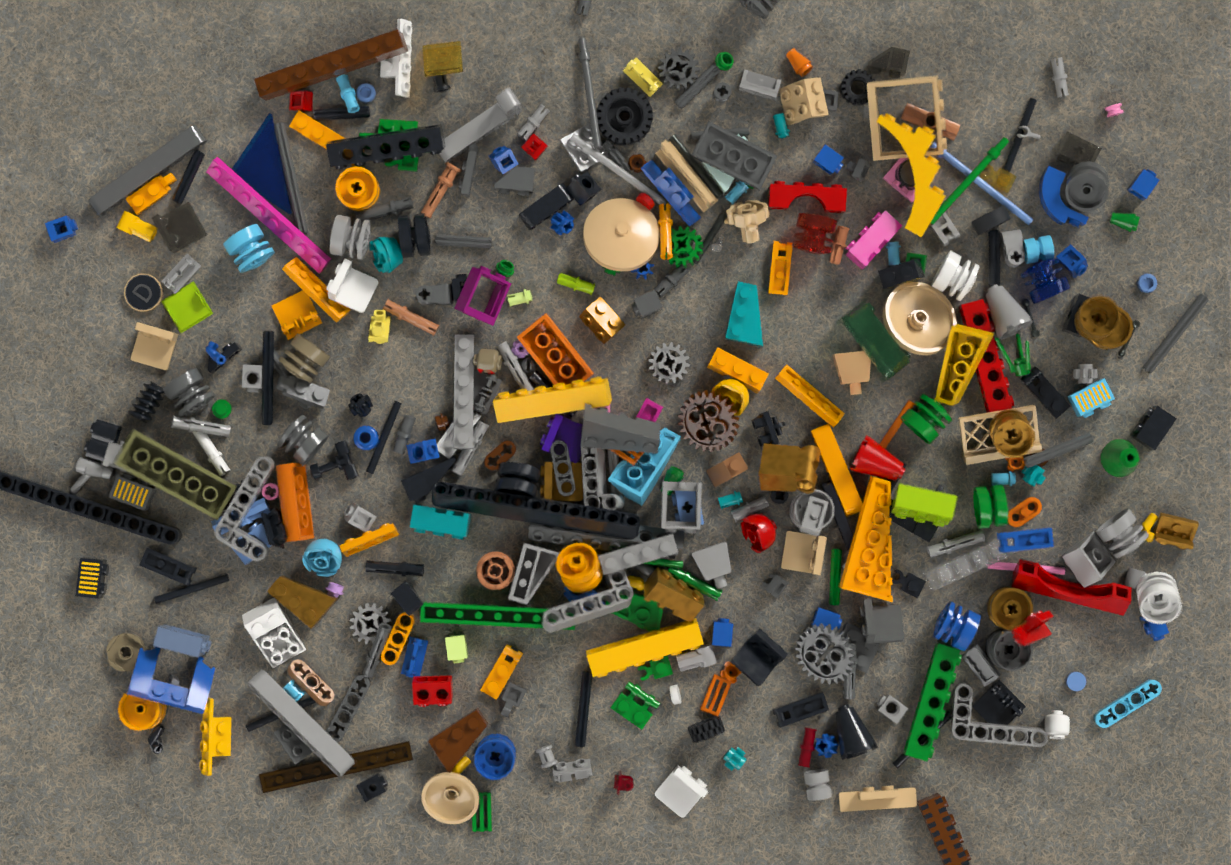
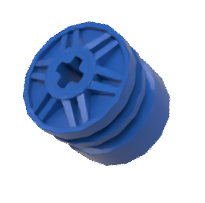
M949 601L937 618L933 637L939 640L942 636V641L946 643L952 636L951 646L965 651L974 638L981 615L967 610L961 616L962 606L958 605L955 608V603Z
M490 734L485 736L479 742L474 756V764L477 771L483 777L490 780H499L506 777L512 771L515 764L516 748L513 742L505 735ZM493 751L495 753H500L499 758H497L496 756L492 757Z

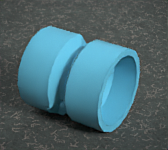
M1050 235L1038 237L1037 240L1034 238L1023 240L1024 261L1026 264L1036 263L1039 259L1042 261L1054 259V245Z

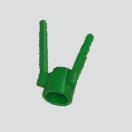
M1016 334L1019 359H1015L1014 364H1012L1002 343L996 337L995 341L1009 366L1010 373L1015 372V376L1029 374L1031 369L1029 341L1025 342L1024 358L1020 334Z

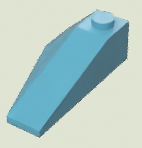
M663 428L660 431L658 454L645 452L634 466L626 460H622L616 466L608 481L626 498L642 506L652 492L681 436L667 428Z

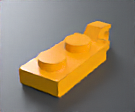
M172 173L165 177L160 175L127 197L126 201L136 215H139L166 196L171 190L170 185L177 181Z

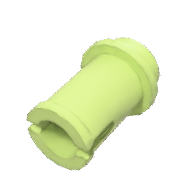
M526 289L523 292L507 295L510 307L522 303L529 304L530 301H533L531 291H526Z

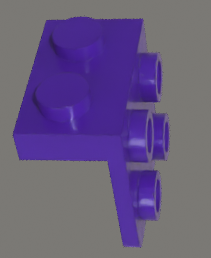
M558 414L555 417L551 416L547 425L550 428L548 435L544 434L540 445L543 446L542 450L551 453L552 444L556 441H563L568 446L570 461L573 463L579 462L581 457L582 424ZM557 444L554 447V452L557 455H562L565 452V447L562 444Z

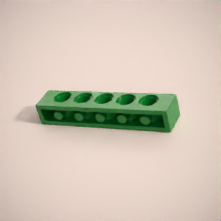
M939 643L935 644L903 751L904 755L926 762L928 758H932L934 753L932 744L934 739L937 740L940 729L937 727L939 721H943L945 716L943 707L945 702L948 703L951 692L948 690L950 684L955 682L956 673H954L956 665L959 666L962 655L959 654L960 650ZM943 660L949 663V668L946 671L940 669V663ZM937 679H942L944 685L941 689L937 690L934 682ZM932 697H936L938 700V705L935 708L929 706V700ZM926 716H931L933 722L930 726L926 727L923 724V719ZM922 734H925L927 737V742L924 745L918 743V737Z

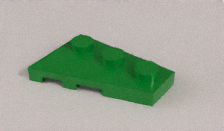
M633 593L630 606L612 614L650 632L660 630L663 609L658 607V602L652 599L647 602L644 600V595ZM619 595L622 599H628L626 595Z

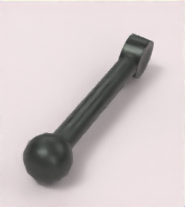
M1024 299L1022 301V304L1025 306L1027 314L1031 317L1033 323L1031 324L1033 330L1032 336L1038 337L1040 335V332L1036 330L1035 323L1029 308L1030 301L1028 299Z
M1138 320L1132 322V335L1135 329L1140 326V322ZM1131 337L1123 345L1122 349L1118 351V355L1120 357L1125 356V350L1131 340Z

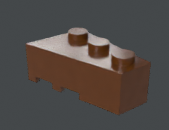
M479 708L468 713L428 740L447 772L454 768L487 727L488 722Z

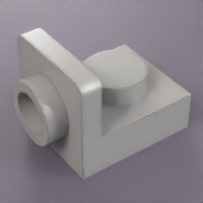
M352 502L345 509L343 519L360 530L367 532L377 516Z

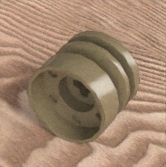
M297 333L290 343L296 351L293 353L285 349L284 353L290 359L287 360L280 356L278 360L284 365L286 370L297 378L312 383L314 379L308 375V372L310 371L318 375L313 365L317 364L324 367L330 356Z

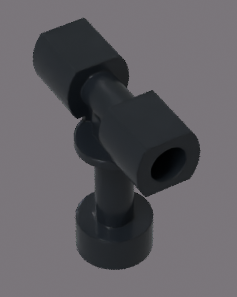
M346 440L335 444L338 456H335V461L321 466L318 463L310 465L315 480L322 478V473L335 468H339L340 471L344 470L347 480L359 477L355 464L351 462L349 456L351 452Z

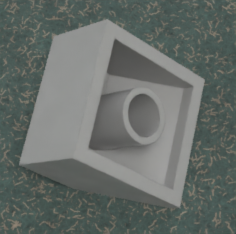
M1094 531L1071 546L1062 556L1066 565L1070 567L1076 579L1084 588L1101 580L1115 564V560Z

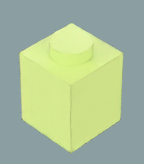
M466 635L445 637L448 661L453 660V663L464 662V659L468 658Z

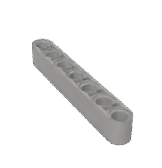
M261 669L247 682L248 687L337 776L341 777L355 764L352 757L264 670Z

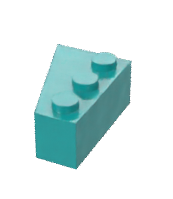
M737 282L725 339L763 347L757 285Z
M414 504L410 528H414V532L425 533L427 530L433 531V535L436 536L451 534L452 538L463 540V537L468 536L472 513Z

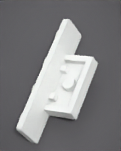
M397 19V29L403 33L409 52L381 61L380 77L395 78V95L408 98L411 88L412 23L404 19Z

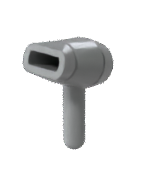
M80 457L76 462L75 469L76 472L82 475L70 488V493L76 494L91 476L111 479L115 468L102 465L103 463L90 458Z

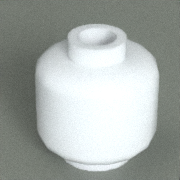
M1054 710L1051 711V714L1045 716V732L1050 739H1065V736L1070 732V719L1067 715H1063V711Z

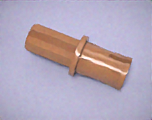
M837 226L835 240L832 242L833 248L829 259L830 263L840 264L843 250L846 248L845 243L849 228Z

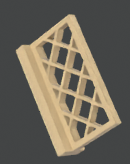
M666 140L663 141L660 150L655 155L667 169L670 168L691 192L694 196L692 200L704 213L718 202V199L674 145Z
M1036 406L1012 408L1021 413L1031 411L1032 417L1029 423L1031 425L1033 422L1032 429L1035 441L1027 454L1042 452ZM1003 410L959 417L963 450L962 458L966 465L1009 458L999 453L995 445L988 446L984 443L989 437L990 431L982 423L986 418L993 419L997 413ZM973 421L977 425L971 432L965 430L964 422ZM979 427L987 431L981 440L974 436ZM971 437L979 442L975 448L967 449V442Z

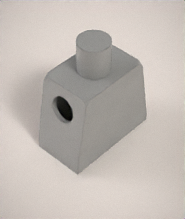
M726 541L691 553L706 581L713 579L717 589L727 586L724 575L731 573V566Z

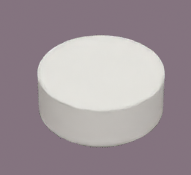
M672 685L669 687L672 703L674 705L680 704L678 685Z

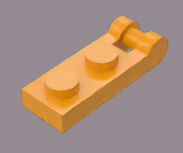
M773 240L768 294L788 295L793 242L785 244ZM778 251H786L785 256H778Z
M506 644L480 690L496 700L523 655V652L513 650L509 644ZM507 655L514 658L512 663L505 660Z

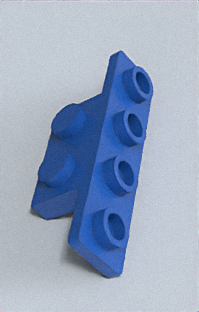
M653 160L641 167L645 176L650 179L688 226L693 225L701 218L689 204V201L694 196L670 168L662 172Z

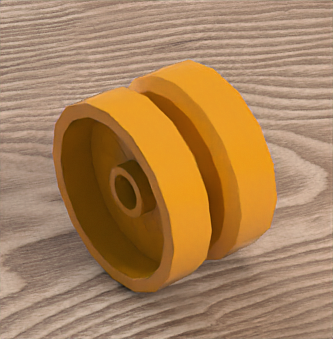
M355 166L347 168L339 175L336 181L337 197L347 208L353 211L369 209L379 199V182L364 167ZM357 187H361L362 190H361V191H357V193H356V192H355V189H356Z
M574 543L565 547L557 556V571L564 585L569 590L575 593H585L597 587L601 582L603 570L598 555L591 546L585 543Z
M126 692L119 701L118 714L122 723L128 728L138 731L155 728L162 722L166 715L167 707L165 704L131 696Z

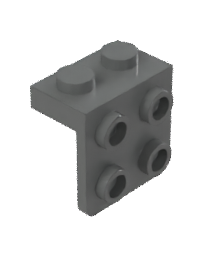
M864 599L863 605L859 607L860 618H863L864 624L861 625L862 636H865L866 644L902 642L904 640L901 607L899 605L872 606V599Z

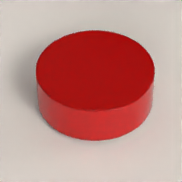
M640 193L636 197V201L649 210L655 206L653 199L646 193Z

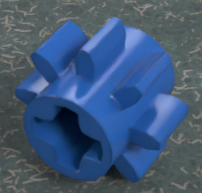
M563 210L562 214L556 212L551 218L552 226L550 228L560 236L563 233L568 234L574 227V218L565 210Z
M646 263L647 272L643 271L640 273L638 268L631 270V273L636 272L638 274L637 280L640 276L647 280V274L653 275L650 268L654 267V264L649 265V263Z
M822 734V738H816L815 749L819 752L818 756L825 755V758H831L832 754L838 753L839 743L835 740L836 736Z

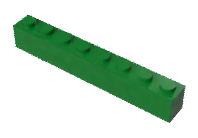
M423 601L424 605L421 606L420 622L543 628L544 613L552 608ZM570 612L565 613V615H566L567 617H573V616H574L573 613H570ZM553 618L547 619L549 623L556 622ZM575 625L563 630H575Z

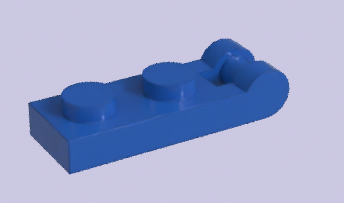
M1051 527L997 533V539L1000 540L999 553L1054 547ZM1007 538H1013V545L1008 546Z

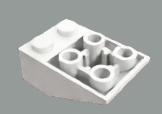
M272 598L242 615L244 627L272 668L306 650L287 613L277 599Z

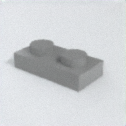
M810 496L800 531L819 536L828 501Z

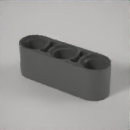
M556 441L551 446V455L557 487L561 495L569 496L575 491L569 450L565 442ZM557 444H562L565 447V452L562 455H557L554 452V447ZM560 463L568 465L569 470L567 473L561 474L558 472V465ZM564 482H570L572 485V490L569 493H565L561 489V485Z

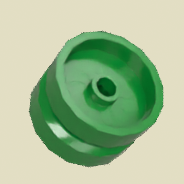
M991 485L989 492L985 486L974 487L973 505L978 528H990L992 522L996 527L1007 526L1008 506L1003 485Z

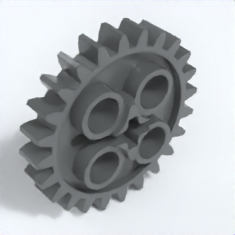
M823 623L818 627L816 624L811 628L808 627L800 635L796 642L798 645L795 648L799 652L795 656L801 658L798 664L804 665L802 671H809L808 677L813 674L814 681L821 678L822 684L826 680L829 685L833 681L837 684L840 680L844 681L852 673L851 670L856 666L854 663L857 658L853 657L856 651L851 650L854 643L847 642L850 637H843L844 631L838 633V627L832 630L830 624L824 627ZM832 643H835V646L827 654L826 658L820 663V665H817V661L822 657V655L826 652Z

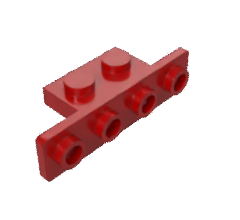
M1040 610L1025 618L1026 623L1012 630L1015 641L1024 647L1049 637L1052 633L1045 623L1054 617L1050 610L1046 612Z

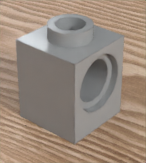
M243 365L242 388H247V392L259 393V389H262V365ZM251 374L258 376V381L255 384L249 382Z
M888 693L886 696L882 695L876 703L878 705L876 709L896 724H898L908 710L906 706ZM891 702L894 703L895 710L893 712H887V704Z

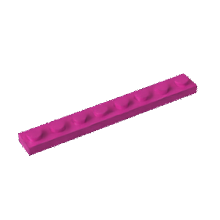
M216 157L213 159L206 173L320 274L326 268L331 258L220 158Z

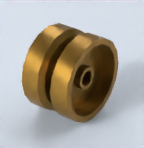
M1119 308L1121 314L1120 324L1111 335L1104 340H1089L1090 343L1104 350L1124 345L1130 339L1133 331L1132 319L1125 310ZM1095 316L1093 318L1094 324H1097L1099 321L1098 317Z
M1003 587L997 589L990 596L987 602V613L995 625L1006 630H1013L1026 623L1025 618L1033 614V604L1030 597L1024 591L1013 587ZM1008 605L1012 606V610L1010 612L1007 608Z

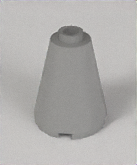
M996 284L988 289L986 298L996 335L999 339L1004 340L1012 337L1022 327L1026 329L1033 323L1027 312L1003 286Z

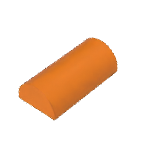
M547 313L517 336L518 340L553 384L564 383V385L572 384L575 380L586 382L594 375V372Z
M300 463L276 465L282 524L287 535L286 542L313 539L314 531L306 465L302 466Z

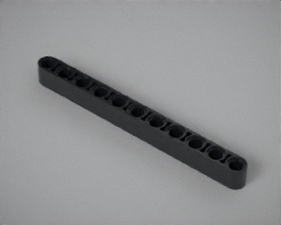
M0 470V490L165 544H176L182 538L181 531L174 526ZM7 477L11 479L9 487L4 485V480ZM25 483L29 485L28 493H24L22 490V486ZM43 489L48 492L46 499H42L40 495ZM61 495L66 497L64 505H61L58 501ZM79 501H82L84 503V509L82 511H79L77 509V503ZM97 507H100L103 511L100 517L95 515ZM115 513H119L121 516L119 523L113 520ZM134 518L139 521V527L137 529H134L131 526V522ZM152 524L158 529L155 535H152L149 531ZM170 530L176 534V538L173 541H170L167 536Z
M437 482L432 486L431 502L435 507L626 539H634L639 534L640 517L633 513L446 482Z

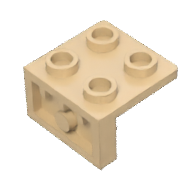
M137 322L135 330L139 332L131 360L167 371L178 334Z
M787 531L781 568L821 575L827 537Z

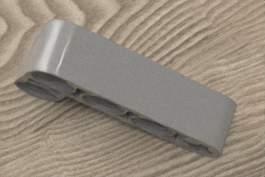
M581 447L584 505L595 507L594 500L596 499L598 501L597 508L621 510L625 505L624 497L617 493L607 494L605 449ZM593 460H594L595 463H596L595 469L592 468V461H593ZM594 480L597 482L596 488L593 487ZM612 498H614L616 501L614 507L611 504Z

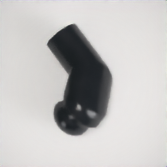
M160 724L153 729L148 737L150 748L155 754H159L163 750L160 736L164 732L165 727Z

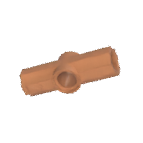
M907 103L901 119L921 128L925 125L934 130L933 133L936 134V127L929 126L926 123V118L929 117L935 121L934 112H928ZM945 119L946 130H942L943 137L954 141L960 125Z

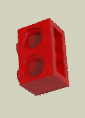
M452 675L413 677V705L427 707L432 704H437L438 706L452 704ZM444 689L447 691V693L440 694L438 690ZM419 690H426L428 694L422 695L419 693Z

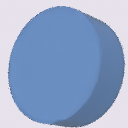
M363 83L358 86L356 95L361 102L369 103L374 100L376 91L371 84Z
M1152 274L1141 275L1137 280V287L1143 293H1150L1156 289L1157 279Z
M1071 672L1066 677V685L1073 691H1080L1086 685V678L1080 672Z

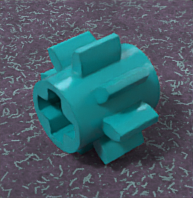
M1038 465L1032 467L1025 466L1021 471L1024 474L1022 480L1033 487L1036 484L1042 485L1046 479L1043 476L1045 470Z
M731 747L723 757L726 761L724 766L731 771L734 768L739 770L747 760L744 757L745 752L739 747L736 750Z

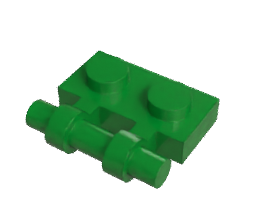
M629 681L625 686L626 689L631 691L627 696L621 692L610 708L642 730L653 715L647 710L648 707L651 705L657 709L660 702L655 700L652 694L648 695L641 690L639 685H634ZM635 696L645 701L642 706L633 700Z

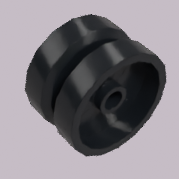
M415 214L413 219L414 227H412V222L408 215L398 216V232L403 258L414 257L415 245L420 256L431 255V237L426 214Z
M501 462L499 464L497 475L500 478L495 482L494 491L536 497L537 487L534 484L539 482V469L518 462Z

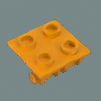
M303 290L272 305L281 329L288 340L294 338L297 333L302 334L322 324L310 297Z

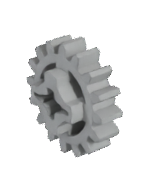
M673 342L670 343L669 347L663 343V348L661 349L656 346L657 353L651 352L654 358L648 361L653 363L649 370L655 371L652 376L658 375L659 382L665 379V383L668 384L669 380L672 379V382L676 383L677 377L682 380L681 374L688 373L685 367H690V364L686 363L689 356L684 357L683 354L686 350L680 351L679 344L675 348L673 347ZM669 350L678 353L679 357L672 356ZM663 353L662 361L656 363L659 354ZM666 354L671 361L674 360L671 368L672 372L667 365L664 366L667 358ZM682 363L680 371L676 374L675 367ZM664 369L668 371L669 376L663 375L659 370Z
M366 603L365 608L362 606L358 607L360 612H353L356 617L350 619L351 622H354L350 629H355L352 635H359V642L362 639H365V644H368L370 640L372 643L374 642L376 636L367 635L369 632H378L380 616L383 619V623L388 624V622L392 621L391 618H386L389 612H383V606L376 608L377 604L373 603L372 607H370L369 603ZM366 611H375L371 616L363 614ZM373 619L375 627L368 628L366 620L370 621ZM358 621L362 623L363 629L361 631L358 626Z

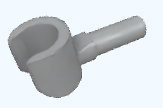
M1027 126L1018 127L1024 130L1023 135L1017 134L1019 138L1032 137L1039 140L1041 137L1038 134L1032 133Z

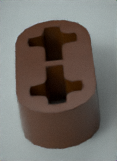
M504 441L485 457L484 463L486 468L497 470L501 462H507L516 453L515 444L511 441ZM511 444L512 453H505L502 456L500 453L504 450L503 446ZM498 455L501 457L497 460L496 463L498 465L496 467L488 465L490 457L495 458Z

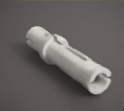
M193 431L192 433L207 454L209 463L212 462L219 476L225 475V472L228 473L230 468L221 457L222 453L218 452L207 433Z

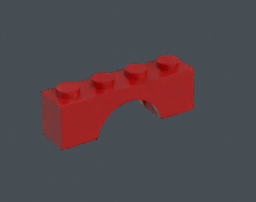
M774 181V184L769 185L768 209L787 210L794 199L801 196H810L822 204L825 212L845 213L847 188H842L843 185L832 184L831 187H823L821 183H812V186H804L803 182H793V185H785L784 181Z

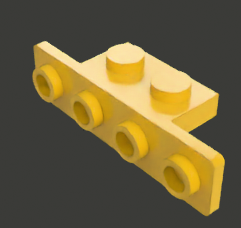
M209 697L203 713V721L200 723V730L202 732V740L200 741L202 760L199 762V768L201 773L206 776H212V757L231 756V717H213L214 699Z

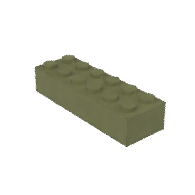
M133 428L113 461L115 465L216 520L219 519L237 487Z

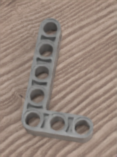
M511 88L505 89L496 96L497 103L444 139L446 147L444 150H441L440 156L445 163L451 161L452 157L455 158L463 153L471 144H476L482 140L484 135L486 137L497 130L499 125L502 126L513 119L515 114L519 115L523 111L521 103Z
M267 456L260 457L254 462L215 529V536L219 541L254 561L266 558L269 548L265 543L239 529L274 469L273 459ZM262 460L267 461L269 464L266 471L260 468ZM252 477L258 479L259 484L257 487H253L250 484ZM243 493L249 497L247 504L242 503L240 500ZM233 510L239 513V519L236 521L231 518ZM222 527L229 529L228 537H224L221 534ZM239 537L245 538V547H241L238 544ZM255 547H260L263 550L261 557L255 555Z
M624 569L603 574L609 590L547 610L542 621L544 630L556 632L629 607L633 597V590ZM613 578H619L621 582H615ZM619 595H626L628 599H622ZM606 600L610 605H604L601 601ZM588 606L592 608V611H586L583 607ZM570 612L573 613L574 616L567 617L565 613ZM553 618L556 622L549 623L547 619Z
M964 682L956 685L951 727L955 738L959 740L1042 747L1047 743L1048 736L1046 732L1038 727L971 722L972 688ZM961 687H967L969 693L967 696L962 697L958 694V690ZM965 706L967 713L964 716L958 715V707ZM963 725L966 728L963 735L955 733L957 726ZM978 727L985 729V734L981 737L975 735V729ZM997 729L1004 730L1005 734L1002 738L994 737V732ZM1019 730L1023 731L1024 737L1021 740H1015L1014 733ZM1037 732L1043 734V740L1040 742L1033 740V736Z

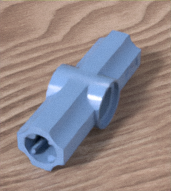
M265 498L253 503L239 528L261 518V513H270V507ZM233 510L231 518L235 521L238 520L239 513ZM223 516L219 517L218 520L214 519L211 521L214 531ZM222 527L221 534L229 532L228 528Z

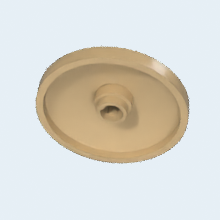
M616 198L599 204L590 212L584 224L583 240L587 252L599 265L614 271H631L644 266L653 258L659 246L660 228L653 213L641 203L631 199Z
M907 282L896 287L889 294L883 306V321L890 337L901 348L917 355H932L943 350L947 346L951 326L957 324L955 311L947 297L939 290L931 287V285L922 282Z

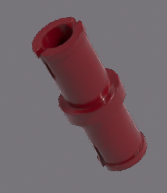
M805 727L803 742L799 747L801 748L799 766L810 768L812 751L815 750L813 745L817 732L816 729Z

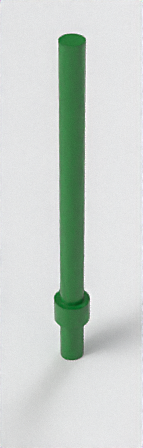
M1003 137L995 147L990 148L987 156L941 204L930 225H933L992 160H996L1000 156V152L1009 143L1007 138Z

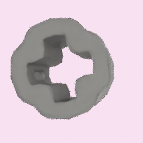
M552 744L536 749V753H539L542 761V768L558 763L551 750Z

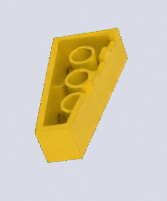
M960 324L951 326L935 396L937 402L952 406L960 402L994 333Z

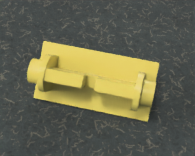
M637 57L631 60L623 70L649 97L663 85Z

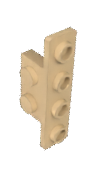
M893 785L882 786V790H874V787H863V791L840 792V811L916 807V789L914 787L894 789Z

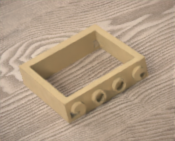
M938 75L867 83L873 161L908 158L905 150L882 152L880 124L876 122L879 118L877 88L931 82L937 147L929 148L925 156L943 155L944 150L947 149V139L943 138L942 130H946L945 118L941 119V111H944V100L940 99L939 92L943 91L942 80H938Z

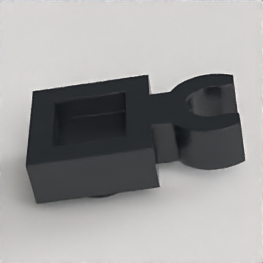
M895 569L894 572L899 574V579H892V583H901L900 590L918 598L926 581L909 572L905 577L902 571Z

